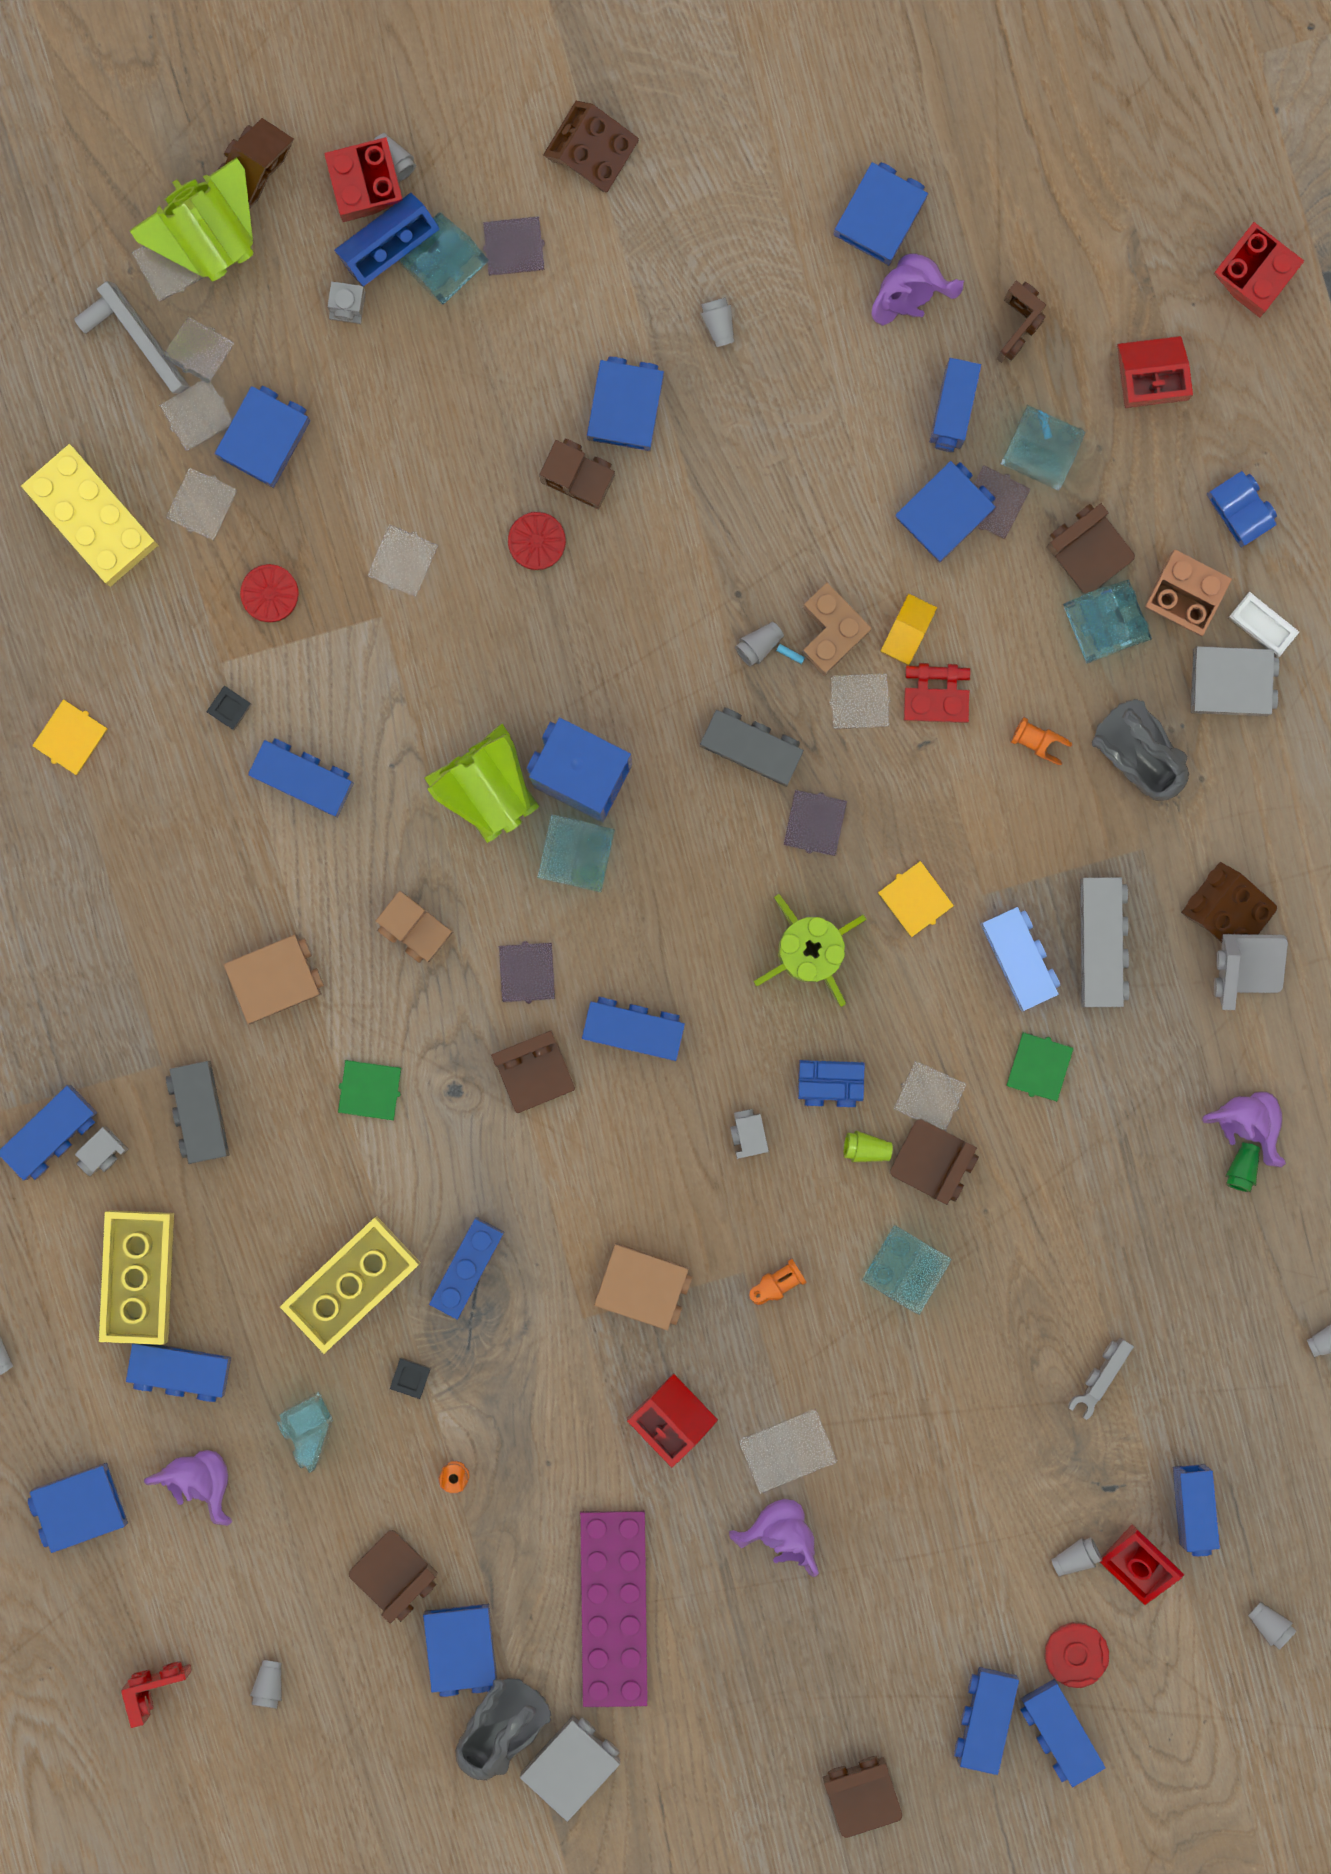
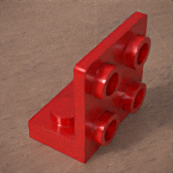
M178 1661L164 1665L163 1670L155 1674H151L150 1670H144L131 1675L132 1678L127 1680L128 1682L121 1690L131 1728L144 1725L151 1715L150 1710L154 1709L149 1690L186 1680L192 1671L190 1664L182 1666V1662Z

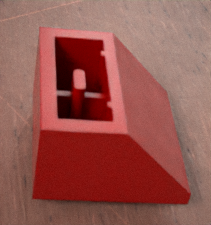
M387 137L324 153L342 222L374 215L403 201Z
M1253 222L1214 272V275L1237 301L1261 318L1304 263V260Z
M1181 336L1117 344L1125 408L1189 401L1193 396L1190 365Z
M674 1373L627 1417V1422L671 1468L694 1448L718 1421L713 1413Z

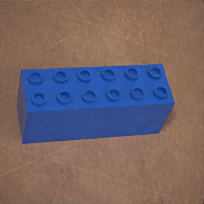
M560 717L556 724L550 721L542 737L543 744L545 745L541 754L535 751L526 768L529 771L528 773H530L529 778L534 788L603 823L632 767L631 753Z

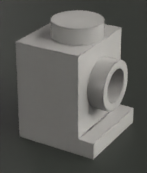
M331 281L327 306L330 311L329 319L361 324L366 295L364 287Z
M753 1109L735 1112L736 1126H732L730 1129L734 1146L741 1145V1150L736 1151L737 1159L769 1152L761 1114H754Z
M105 1126L75 1153L80 1159L77 1165L88 1176H91L99 1169L105 1172L117 1161L118 1158L114 1155L116 1152L121 1155L125 1154L129 1149Z

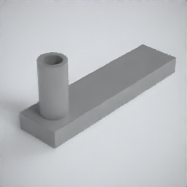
M106 281L99 286L97 290L102 297L74 318L78 327L87 334L112 313H115L171 392L181 394L190 386L117 285Z

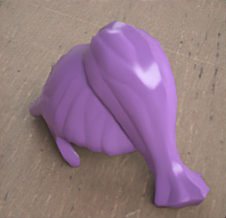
M916 253L907 254L899 260L897 268L893 269L884 278L880 292L872 307L871 314L873 320L884 326L892 322L898 314L922 318L925 313L917 307L930 301L934 291L954 299L961 294L964 281L958 279L946 281L938 265L933 260Z
M1256 1092L1251 1097H1235L1224 1106H1221L1219 1110L1203 1116V1123L1219 1122L1229 1144L1235 1145L1234 1133L1246 1140L1261 1143L1263 1161L1266 1165L1282 1167L1286 1164L1285 1160L1279 1156L1276 1150L1277 1138L1282 1127V1112L1278 1100L1273 1094Z
M204 1450L198 1452L194 1457L177 1458L168 1464L166 1468H162L160 1472L144 1479L146 1485H156L159 1483L163 1486L166 1485L179 1505L183 1504L182 1492L186 1496L187 1501H191L192 1498L206 1501L208 1503L210 1519L214 1524L228 1526L232 1523L231 1518L222 1511L221 1503L228 1485V1470L223 1458L217 1452Z
M782 1499L771 1503L760 1513L754 1525L745 1532L729 1531L730 1539L740 1548H744L748 1544L760 1539L766 1546L774 1548L776 1553L782 1552V1555L776 1556L773 1559L774 1563L798 1561V1565L804 1566L810 1576L816 1577L819 1574L814 1558L813 1533L804 1522L805 1514L801 1505L794 1500Z

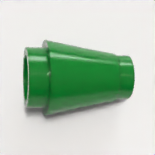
M1242 1142L1241 1148L1238 1150L1225 1175L1228 1178L1226 1182L1228 1187L1242 1192H1251L1252 1186H1256L1260 1147Z

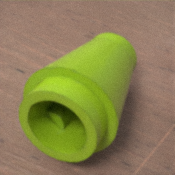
M855 1131V1133H847L845 1137L843 1156L844 1158L851 1159V1162L890 1161L893 1144L892 1142Z

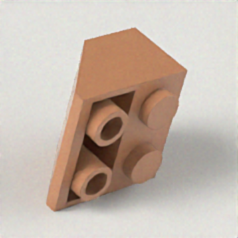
M1174 550L1170 553L1160 572L1145 608L1203 637L1232 578Z

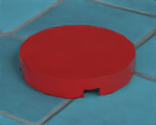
M1072 1622L1060 1626L1050 1635L1045 1645L1044 1659L1048 1671L1057 1681L1067 1687L1083 1688L1094 1684L1106 1671L1109 1664V1649L1106 1640L1097 1629L1085 1623Z

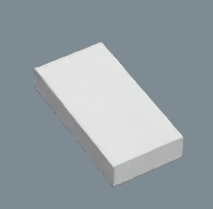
M1251 592L1247 593L1228 617L1266 649L1274 650V655L1277 658L1281 656L1299 633L1298 630Z

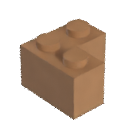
M828 582L803 605V609L823 631L802 651V654L825 676L872 629Z
M398 891L375 920L381 925L377 931L393 943L398 939L406 944L408 947L405 952L418 963L423 959L430 962L453 933L401 891Z

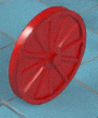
M527 513L518 518L509 531L508 547L510 553L517 563L527 569L543 570L549 568L561 558L565 550L566 538L561 524L547 513Z
M273 564L261 565L251 570L244 578L240 589V597L245 610L253 618L268 623L277 622L289 616L296 607L299 595L294 577L286 569Z

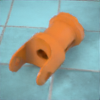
M1025 717L1021 719L1011 739V743H1020L1034 750L1035 755L1057 765H1062L1063 763L1058 758L1047 753L1046 749L1049 744L1058 741L1066 746L1071 747L1073 745L1068 739L1049 729L1044 731L1028 723V719Z
M790 1259L785 1267L773 1274H765L760 1284L751 1289L749 1296L754 1304L762 1305L769 1300H780L784 1297L783 1293L798 1284L804 1285L807 1282L793 1259Z
M459 1461L449 1462L442 1468L439 1475L440 1487L449 1493L463 1491L469 1480V1470ZM452 1474L457 1475V1483H451L449 1476Z

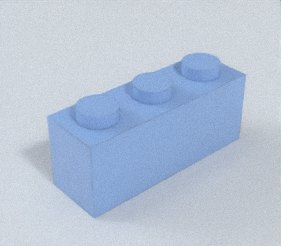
M1015 907L980 924L1021 1011H1025L1059 995L1056 988L1061 986L1054 970H1047L1042 960L1047 957L1046 952L1039 939L1033 940L1029 932L1033 925L1025 910L1020 912L1019 908Z

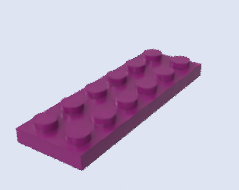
M581 1511L583 1707L647 1706L645 1511Z

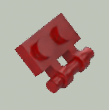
M919 663L918 666H906L905 678L918 679V687L905 688L904 721L969 722L970 690H957V680L970 681V668H959L958 664H948L947 667H931L929 663ZM928 679L947 680L946 689H928Z

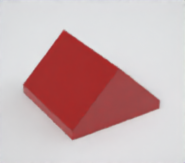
M1133 1524L1101 1556L1102 1561L1100 1563L1144 1605L1155 1599L1184 1576V1573Z

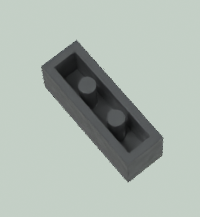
M724 707L723 712L716 709L700 743V747L787 787L804 751L798 748L800 742L786 735H782L781 739L770 735L771 728L759 722L753 721L751 726L740 721L742 715L729 708Z
M211 1061L171 1068V1075L166 1076V1083L169 1095L175 1094L177 1107L172 1108L176 1127L181 1126L183 1139H179L182 1158H187L188 1164L229 1156L230 1153Z

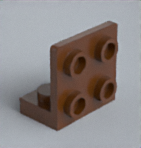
M575 101L543 156L554 163L567 165L602 192H608L638 143L639 138L594 104Z
M552 1030L491 1054L516 1113L523 1112L575 1090Z

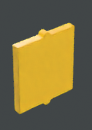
M63 699L32 746L51 758V763H58L73 774L78 775L108 729L89 717L88 711L82 712Z
M921 861L905 873L897 874L893 882L878 892L911 938L929 924H936V919L954 906Z

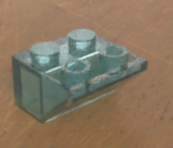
M439 212L433 219L440 229L399 259L398 262L431 296L443 305L489 260L465 232Z
M1027 405L1000 464L1059 490L1071 468L1086 432Z
M1129 579L1091 591L1063 604L1086 664L1152 639L1147 621L1143 617L1137 602L1136 593L1132 589Z
M551 814L537 878L602 892L615 829Z
M894 1225L862 1281L920 1315L952 1259Z
M319 1391L284 1409L279 1414L280 1421L277 1422L286 1440L291 1438L296 1447L292 1452L299 1467L302 1469L306 1466L309 1473L314 1471L320 1464L333 1423V1418Z

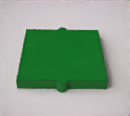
M1022 1032L1006 1086L1027 1092L1030 1097L1037 1095L1057 1102L1074 1048L1053 1042L1050 1037L1043 1039Z
M345 1060L343 1081L338 1086L341 1089L338 1113L394 1121L397 1097L401 1096V1092L398 1091L401 1068Z

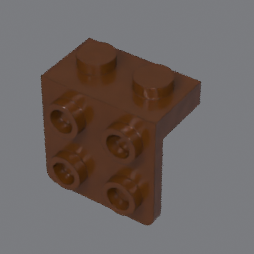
M1016 280L1004 298V301L1024 316L1026 320L1000 351L997 360L1001 363L1006 357L1010 361L1014 359L1026 342L1022 339L1024 335L1028 333L1032 336L1046 317L1043 314L1046 304L1037 297L1039 292L1027 282L1020 284Z
M1090 503L1075 515L1078 519L1076 523L1069 528L1064 523L1050 534L1053 540L1047 546L1085 595L1094 592L1135 558L1134 552L1106 518L1109 512L1102 503L1095 508Z
M1219 862L1216 868L1209 873L1206 881L1196 894L1189 899L1188 904L1181 913L1189 920L1205 928L1222 943L1223 934L1259 935L1277 911V905L1240 872Z
M918 1119L913 1124L890 1169V1174L896 1179L948 1205L950 1200L956 1202L964 1187L960 1180L965 1171L971 1173L979 1158L978 1155L974 1154L977 1147L925 1120Z
M389 1530L349 1571V1577L383 1610L381 1616L391 1624L396 1618L401 1622L414 1609L410 1603L418 1595L425 1598L437 1585L433 1580L438 1572L396 1531Z
M871 1756L860 1760L857 1766L846 1768V1766L837 1767L828 1771V1775L823 1776L824 1785L840 1833L845 1838L883 1827L902 1819V1811L884 1757L877 1758V1756Z

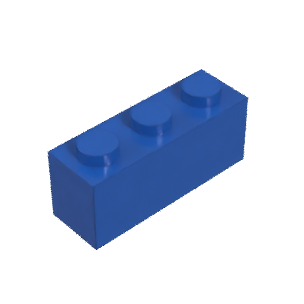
M409 193L403 198V201L393 205L334 251L350 274L364 287L440 228L424 204L412 193Z
M274 738L272 743L264 740L248 775L338 818L354 785L352 781L348 780L350 773L333 765L330 771L318 766L321 761L320 759L306 752H303L302 756L299 757L289 752L292 747L291 745Z
M598 997L597 1003L590 1001L582 1039L673 1061L677 1060L685 1023L679 1022L680 1015L661 1011L660 1017L647 1015L649 1008L633 1004L629 1005V1010L617 1008L616 1000Z
M67 1085L0 1149V1157L23 1181L28 1180L30 1177L36 1180L49 1168L46 1162L54 1154L59 1158L72 1146L69 1140L77 1132L82 1136L96 1123L92 1118L98 1112L72 1085Z
M476 1217L429 1305L458 1320L499 1244L504 1231Z
M132 1343L126 1382L134 1383L133 1389L152 1391L153 1387L165 1388V1394L184 1397L185 1392L197 1394L198 1400L216 1402L217 1397L222 1398L225 1395L231 1357L156 1344Z
M983 1667L978 1668L977 1675H971L968 1693L973 1694L970 1706L964 1707L961 1725L966 1726L963 1738H957L954 1756L959 1757L958 1763L960 1767L998 1775L1019 1684L1017 1675Z
M1055 1679L1021 1698L1025 1707L1021 1708L1020 1711L1028 1725L1036 1724L1041 1732V1735L1036 1738L1045 1754L1052 1752L1056 1758L1057 1763L1052 1766L1061 1782L1068 1780L1073 1788L1106 1769Z

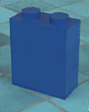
M872 162L839 220L833 235L890 266L925 203L928 193L924 191L925 187L920 182L912 178H908L906 181L896 176L897 171L891 166L882 162L879 165Z
M608 357L607 361L600 360L587 440L651 451L664 371L658 370V365L640 362L639 367L627 365L626 359L618 357Z
M949 358L945 367L929 441L936 444V449L946 452H954L955 448L961 449L967 434L982 364Z
M263 385L259 390L251 386L214 454L224 462L274 488L306 431L310 419L305 415L307 410L292 401H289L288 405L277 400L278 394Z
M950 461L895 515L896 519L939 563L996 508L992 503L996 498L983 485L978 489L969 480L973 475L961 462L955 465Z
M107 1463L30 1491L31 1498H28L30 1511L33 1517L38 1516L42 1528L38 1529L41 1542L44 1547L49 1546L51 1553L118 1530L128 1524Z
M1205 1464L1172 1467L1179 1544L1187 1552H1192V1556L1212 1555V1550L1220 1549L1213 1471Z
M489 1604L426 1610L423 1617L431 1692H439L441 1697L458 1695L459 1690L470 1688L472 1693L488 1692L491 1686H493V1680L497 1679Z

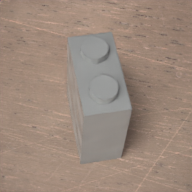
M1198 646L1194 648L1191 713L1247 716L1271 715L1272 709H1277L1278 690H1273V677H1278L1279 658L1274 657V650Z
M572 1716L520 1773V1779L567 1822L620 1765V1758L617 1756L620 1753L619 1750L607 1739L604 1742L599 1740L593 1734L596 1729L585 1718L582 1717L578 1720L575 1716Z

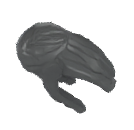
M1134 699L1126 701V703H1120L1097 726L1092 746L1100 749L1113 762L1114 766L1121 770L1124 776L1134 783L1143 794L1155 801H1165L1177 796L1184 789L1189 779V771L1186 765L1187 755L1185 752L1172 746L1161 722L1147 710L1143 700Z
M520 1679L493 1680V1687L489 1690L483 1702L477 1707L475 1715L467 1723L466 1730L456 1746L455 1754L459 1768L476 1780H488L496 1775L506 1774L510 1760L531 1744L541 1728L551 1721V1711L546 1703V1699L537 1690L524 1684Z

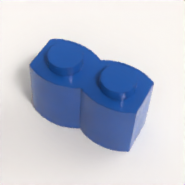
M1243 471L1207 493L1212 505L1224 520L1227 528L1241 548L1277 525L1274 520L1277 517L1276 511L1268 501L1263 503L1257 494V491L1260 490L1258 483L1251 474L1245 475Z

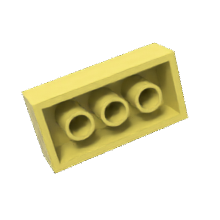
M70 444L21 485L25 492L109 587L158 546L156 541Z
M117 1210L105 1212L99 1342L164 1345L168 1342L174 1213Z
M376 1216L290 1296L280 1308L325 1354L421 1262Z

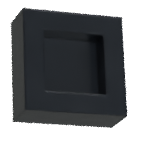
M223 686L206 712L234 731L252 704L226 686Z
M400 1358L390 1389L421 1399L431 1368Z

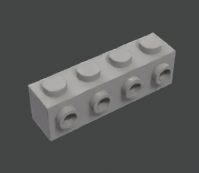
M1122 877L1080 879L1082 1007H1124V1000H1129V982L1123 981V968H1128L1129 966L1128 949H1123V936H1128V917H1123L1122 904L1128 903L1127 884H1122Z

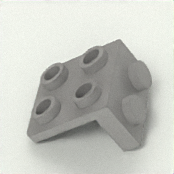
M1223 934L1222 949L1217 951L1219 978L1214 979V996L1220 997L1222 1010H1235L1237 993H1278L1283 989L1288 947L1286 936Z

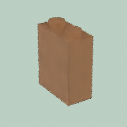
M292 935L223 964L247 1024H252L322 995L319 988L323 987L324 983L318 969L312 970L307 958L311 957L312 954L305 938L299 940L298 935Z
M615 1243L594 1306L668 1331L670 1324L676 1325L682 1307L677 1306L680 1293L687 1295L692 1276L687 1275L689 1268Z

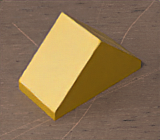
M908 593L880 652L909 665L937 607Z

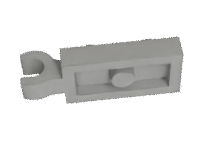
M1119 1338L1117 1342L1112 1340L1102 1355L1106 1360L1099 1370L1094 1368L1085 1381V1384L1088 1386L1085 1391L1086 1393L1073 1397L1069 1402L1068 1408L1073 1411L1078 1403H1085L1087 1409L1082 1417L1086 1420L1089 1419L1094 1412L1096 1403L1100 1401L1134 1346L1122 1338Z

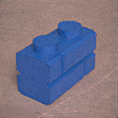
M799 1060L798 1099H805L804 1106H824V1100H837V1107H856V1101H863L865 1063Z

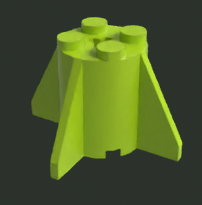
M237 157L210 176L204 175L205 182L198 184L196 179H193L181 185L178 179L173 181L172 183L176 190L165 198L168 205L164 210L159 205L157 212L129 230L135 240L202 277L208 276L211 281L218 280L227 272L226 268L234 262L242 263L249 259L254 253L251 249L253 236L245 169Z
M503 724L497 726L482 741L469 748V752L461 757H456L449 764L428 774L424 778L430 786L427 790L432 797L473 824L486 843L498 837L502 833V829L506 833L514 830L522 823L519 818L520 816L526 817L539 808V804L525 786L515 745Z
M778 894L774 899L791 925L783 932L779 941L778 957L781 965L753 982L757 987L784 970L791 977L802 982H818L824 979L839 1006H844L846 1002L832 976L839 969L845 957V944L841 935L867 919L863 914L840 929H837L831 922L821 917H806L798 920L781 895ZM807 941L817 944L819 947L817 950L818 956L815 959L812 955L806 957L803 953L807 948L805 944Z

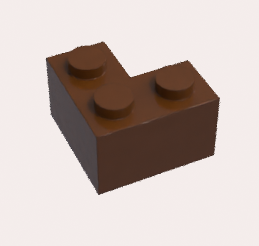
M263 118L253 127L248 125L238 141L233 139L224 152L227 160L218 168L219 170L237 157L245 169L249 209L259 200L269 176L284 162L294 141V138Z
M565 438L563 443L555 440L539 474L541 483L599 510L615 477V471L610 469L612 464L594 456L593 461L586 458L585 453L581 450L582 446Z

